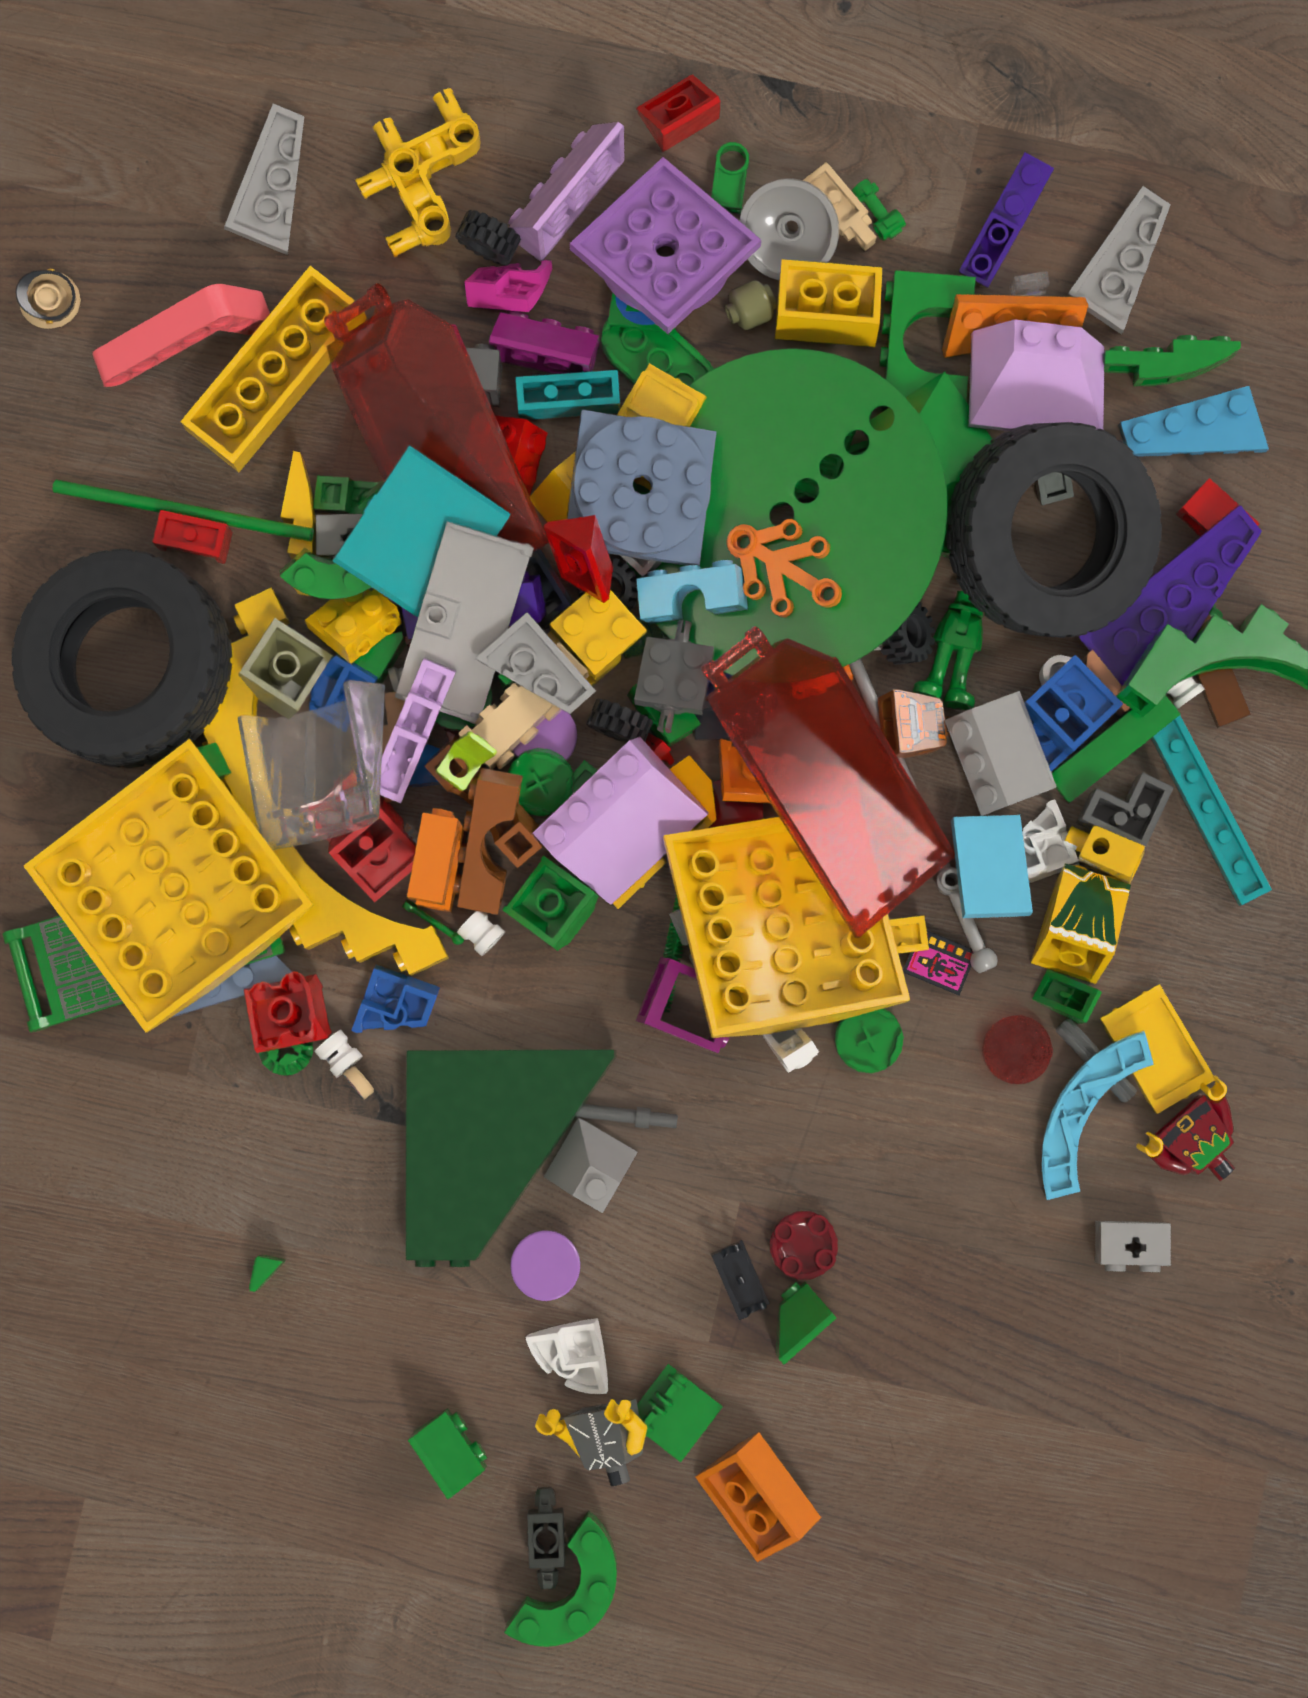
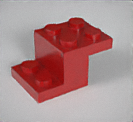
M356 770L307 812L306 818L328 840V853L375 903L412 871L417 844L404 831L403 818L388 802L385 803L381 795L369 790L370 782L359 770Z

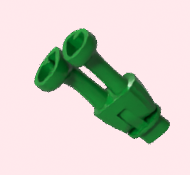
M957 591L954 603L949 604L948 611L943 616L934 635L938 646L929 676L925 681L916 682L912 693L941 699L943 680L952 652L956 651L952 678L943 706L967 711L974 708L976 702L974 696L966 690V679L973 654L981 651L983 640L982 618L984 613L979 612L968 600L969 596L967 594H964L963 591Z

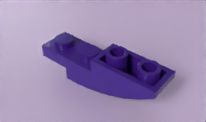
M1026 152L1023 154L997 204L963 262L959 273L968 277H976L977 283L987 288L989 287L1054 171L1053 167Z

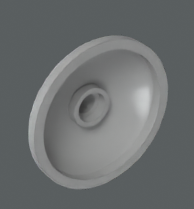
M778 179L763 185L747 200L740 215L739 221L761 239V247L748 258L749 262L759 272L776 280L780 279L781 259L828 263L838 244L839 220L832 202L819 188L800 179ZM795 221L798 224V230L795 232L790 231L787 227V222Z

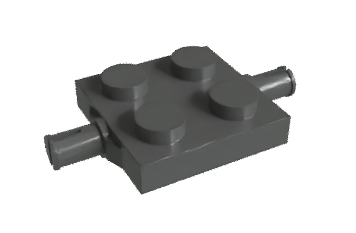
M683 620L677 622L675 639L666 640L646 637L634 702L635 705L652 707L661 712L657 730L662 733L664 732V727L666 733L672 732L674 714L692 713L703 715L714 657V647L694 644L688 641L692 623L689 621H685V627Z

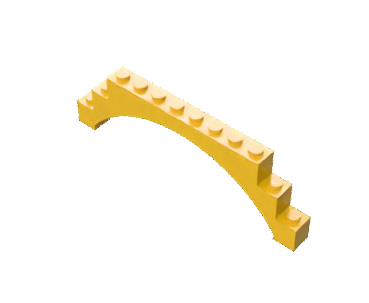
M272 587L235 604L238 615L233 616L240 633L242 635L248 633V636L231 643L232 658H230V662L232 663L230 681L227 683L228 689L223 703L218 707L219 711L210 725L207 724L204 728L205 731L203 733L207 741L203 742L202 745L217 743L231 771V774L224 777L221 781L231 791L233 797L314 904L310 910L289 928L296 945L303 944L305 949L310 950L344 933L346 938L341 940L342 946L348 958L355 957L359 963L396 946L398 951L393 953L394 959L400 971L407 970L411 976L449 959L433 926L420 929L396 923L353 903L329 886L306 863L290 842L273 811L263 782L256 737L258 698L238 675L272 620L276 618L285 625L290 624Z

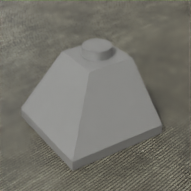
M578 1117L544 1178L603 1213L638 1152Z

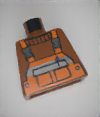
M893 689L877 698L884 761L925 755L946 746V737L951 736L945 720L953 716H944L943 702L940 698Z

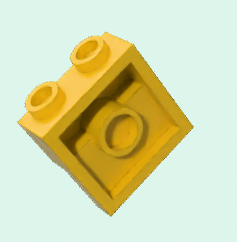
M367 589L362 593L347 598L331 599L305 619L308 629L350 664L360 656L368 653L375 644L387 635L392 634L402 624L397 606L375 589L373 591Z

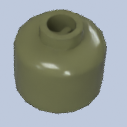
M756 280L732 289L728 295L729 304L724 306L730 323H737L744 330H751L769 322L773 317V310L777 309V303L768 284L762 285Z

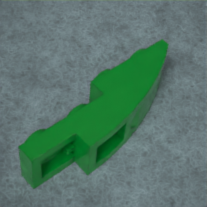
M1181 335L1177 339L1172 340L1167 347V352H1163V348L1148 347L1144 348L1143 351H1130V348L1126 346H1114L1104 352V372L1133 373V386H1156L1180 382L1207 373L1233 358L1241 348V341H1231V338L1228 336H1215L1210 338V340H1197V336Z

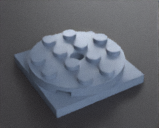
M582 410L566 519L596 515L609 554L686 566L700 565L706 510L711 492L710 479L717 431L674 425L652 417H624ZM644 476L652 487L651 491L644 495L638 494L633 488V480Z

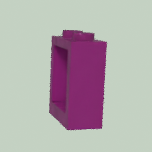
M661 957L635 1021L706 1050L719 1053L720 1048L726 1046L730 1037L711 1038L710 1034L707 1040L660 1021L678 974L681 973L697 980L694 968L670 958Z

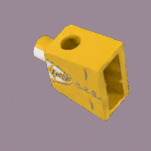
M1095 825L1090 834L1071 826L1063 845L1080 852L1079 863L1102 875L1116 877L1128 884L1131 883L1145 850V846ZM1097 846H1103L1107 849V852L1097 854L1093 849Z

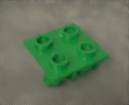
M667 1364L637 1404L639 1418L647 1425L646 1436L679 1462H682L723 1408L721 1404L670 1364Z

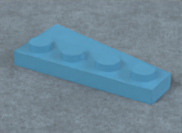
M1249 386L1126 420L1118 425L1123 442L1138 457L1171 456L1172 454L1186 453L1201 455L1215 452L1229 454L1244 451L1258 453L1269 450Z

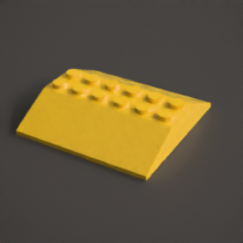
M188 739L24 865V868L145 1033H148L220 985L267 949L314 906L191 739Z
M859 804L663 836L711 1038L764 1035L832 1023L910 1001Z

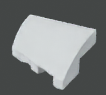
M1051 800L1046 804V808L1042 813L1023 828L1022 833L1029 883L1061 872L1065 863L1079 865L1075 850L1063 845L1068 834L1066 824L1056 800Z

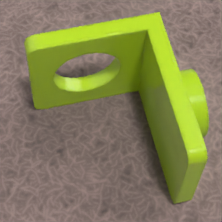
M469 731L455 740L437 767L436 773L458 790L463 791L467 788L481 765L494 757L497 750L490 746L485 739ZM459 758L466 763L468 770L464 777L458 778L452 775L449 769L452 759Z

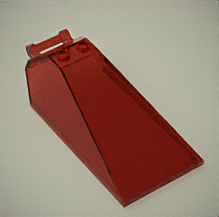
M379 283L369 287L367 294L339 312L332 311L326 315L324 323L335 338L334 342L326 346L333 372L384 482L410 445L511 514L498 533V537L523 544L528 543L534 547L533 552L548 544L547 536L457 326L446 322L409 299L392 304L386 289ZM374 305L376 306L379 313L351 331L348 330L346 323Z
M753 626L745 632V638L715 661L709 660L701 667L704 676L715 687V690L706 696L730 740L855 938L861 937L955 858L952 846L837 657L828 656L789 638L777 641L771 646L764 633L758 627ZM755 648L759 656L731 678L727 679L723 672Z

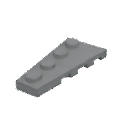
M272 104L224 229L288 255L304 116Z
M1142 186L1066 296L1085 297L1089 305L1087 312L1121 335L1127 324L1129 314L1171 205L1144 186Z

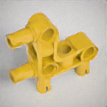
M451 88L443 90L447 103L441 92H438L433 97V101L436 103L446 123L417 138L403 142L392 118L383 119L388 133L383 128L381 122H377L373 126V130L386 151L383 163H381L382 167L355 179L364 199L389 186L396 188L412 219V226L389 237H385L394 257L420 244L427 247L429 245H440L448 240L451 234L448 214L441 197L435 195L429 179L432 178L433 173L451 164L457 166L465 162L480 149L481 141L478 126L470 115L462 112ZM462 133L473 135L472 140L466 143L457 141V137ZM403 162L413 164L412 169L405 173L398 171L397 167ZM433 220L443 222L442 228L437 231H430L426 226Z

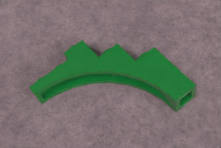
M1262 604L1246 617L1239 630H1236L1226 619L1214 614L1200 627L1192 641L1181 630L1167 624L1153 637L1116 697L1144 717L1157 706L1172 687L1197 674L1218 669L1244 668L1272 673L1293 681L1308 690V652L1296 640L1288 638L1283 634L1289 624L1280 618L1274 610L1268 609Z

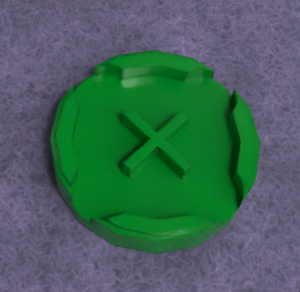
M534 748L524 751L514 759L507 772L523 776L519 804L530 815L546 816L552 814L571 797L574 791L575 778L570 764L562 755L550 749Z
M883 1008L840 1020L836 1027L834 1042L838 1055L847 1066L857 1072L875 1073L885 1070L897 1060L902 1051L904 1036L895 1016Z

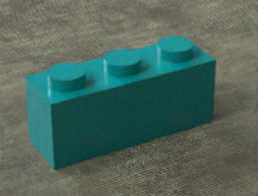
M618 370L516 377L518 413L521 419L580 416L582 410L618 414L620 410Z

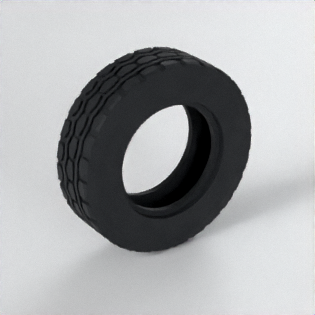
M1033 423L1032 425H1023L1011 429L1010 432L1002 433L992 439L991 444H986L973 456L974 460L969 462L960 475L961 479L959 483H956L950 499L952 502L951 506L948 507L946 540L947 549H949L951 567L953 573L957 575L956 580L964 594L969 596L968 600L979 612H985L984 616L996 624L1003 625L1004 628L1019 633L1065 638L1066 636L1086 635L1087 631L1095 632L1107 626L1108 622H1114L1127 611L1126 608L1134 604L1142 594L1141 590L1143 587H1146L1153 573L1152 569L1156 565L1160 550L1159 541H1161L1162 523H1160L1161 510L1159 499H1157V492L1151 476H1148L1146 473L1147 469L1139 457L1135 456L1133 450L1122 440H1116V436L1103 429L1096 430L1095 426L1082 423ZM1058 472L1073 479L1087 494L1095 514L1096 535L1091 554L1080 571L1062 584L1045 587L1034 581L1019 564L1012 546L1011 526L1015 508L1024 492L1041 477Z
M112 549V551L103 550L90 553L89 556H82L68 563V566L61 567L48 578L49 580L45 584L43 583L32 596L31 602H28L21 616L20 625H17L13 640L15 644L14 648H12L11 666L14 669L12 676L15 690L19 693L17 697L23 710L29 713L28 718L35 727L42 731L44 736L63 749L96 764L100 763L103 766L116 768L121 766L125 768L143 767L146 763L151 765L161 761L188 739L194 742L205 731L204 728L207 724L210 725L219 711L218 707L223 703L232 670V663L230 662L232 646L231 639L228 638L230 633L225 618L220 615L221 610L214 599L208 595V592L197 581L172 563L159 556L155 557L151 553L139 550L133 552L131 549ZM131 607L154 610L163 621L169 638V660L162 680L148 697L132 707L119 711L93 709L83 697L76 676L77 655L84 637L100 619L117 610Z

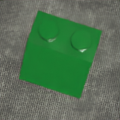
M448 1408L415 1430L408 1439V1442L447 1500L485 1471L487 1465L484 1460L488 1458L481 1445L477 1441L471 1443L464 1433L468 1427L457 1411L452 1414Z

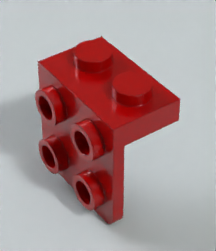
M474 414L470 419L456 469V476L463 480L500 484L520 496L530 497L548 433L526 419Z

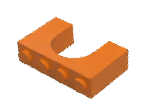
M432 808L431 814L422 813L407 897L411 900H416L415 904L418 907L452 913L455 894H453L454 884L461 865L458 862L462 842L465 843L467 832L463 831V826L451 811Z

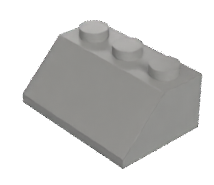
M1020 691L945 720L981 816L1057 787Z

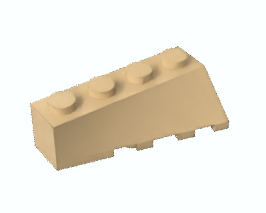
M558 642L556 646L586 679L589 676L588 670ZM513 683L504 691L500 698L502 703L498 707L495 704L487 706L479 714V718L475 722L477 725L471 730L466 725L458 734L461 737L471 731L485 739L490 746L497 750V753L483 764L490 770H493L496 766L502 769L514 757L511 751L520 742L524 745L528 744L539 732L536 727L545 718L551 721L562 710L519 684Z

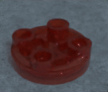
M1015 1015L1002 1018L989 1028L983 1040L982 1055L988 1070L996 1078L1009 1084H1025L1034 1081L1045 1072L1053 1055V1047L1047 1031L1040 1023L1026 1016Z

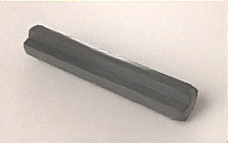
M1065 1019L1056 1028V1032L1084 1062H1087L1100 1051L1072 1019ZM1126 1077L1110 1088L1121 1102L1129 1101L1137 1092L1136 1088Z

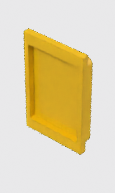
M649 363L646 370L640 374L617 415L624 417H652L674 425L690 427L707 397L681 382L679 378H674ZM644 476L634 479L636 484H640L649 490L652 489L650 482Z
M1160 984L1148 991H1143L1138 997L1119 1008H1114L1112 1012L1100 1018L1105 1031L1113 1043L1131 1034L1145 1031L1154 1065L1140 1069L1131 1075L1155 1114L1162 1112L1182 1099L1188 1098L1189 1095L1200 1089L1201 1083L1208 1085L1215 1081L1214 1075Z

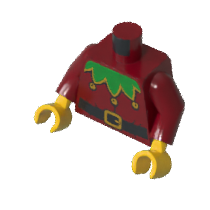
M1216 1075L1213 1076L1215 1085L1209 1089L1205 1083L1200 1085V1089L1208 1096V1099L1205 1095H1197L1154 1134L1150 1132L1145 1133L1150 1139L1147 1146L1144 1147L1137 1143V1149L1147 1154L1161 1169L1184 1176L1189 1173L1199 1175L1208 1167L1219 1181L1225 1179L1234 1171L1235 1167L1223 1154L1234 1144L1231 1137L1234 1132L1231 1108L1225 1095L1227 1086Z

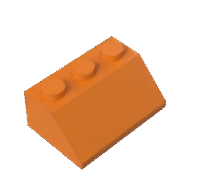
M759 1432L734 1446L695 1476L756 1562L799 1541L821 1519L819 1513Z

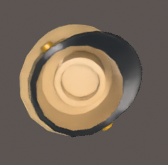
M54 269L30 272L24 275L16 286V299L23 316L37 327L44 329L62 327L69 323L78 313L81 302L78 287L72 279L65 274L55 272Z

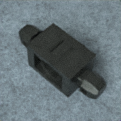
M540 1487L535 1493V1506L538 1509H529L527 1514L529 1568H540V1570H537V1577L541 1589H555L558 1583V1570L555 1567H565L566 1541L564 1533L566 1530L564 1528L563 1508L553 1509V1506L556 1505V1500L552 1487ZM534 1523H540V1524L535 1528ZM544 1523H549L548 1530L552 1531L556 1536V1541L550 1546L549 1553H544L545 1546L541 1545L537 1540V1534L543 1530ZM557 1548L559 1549V1553H553Z

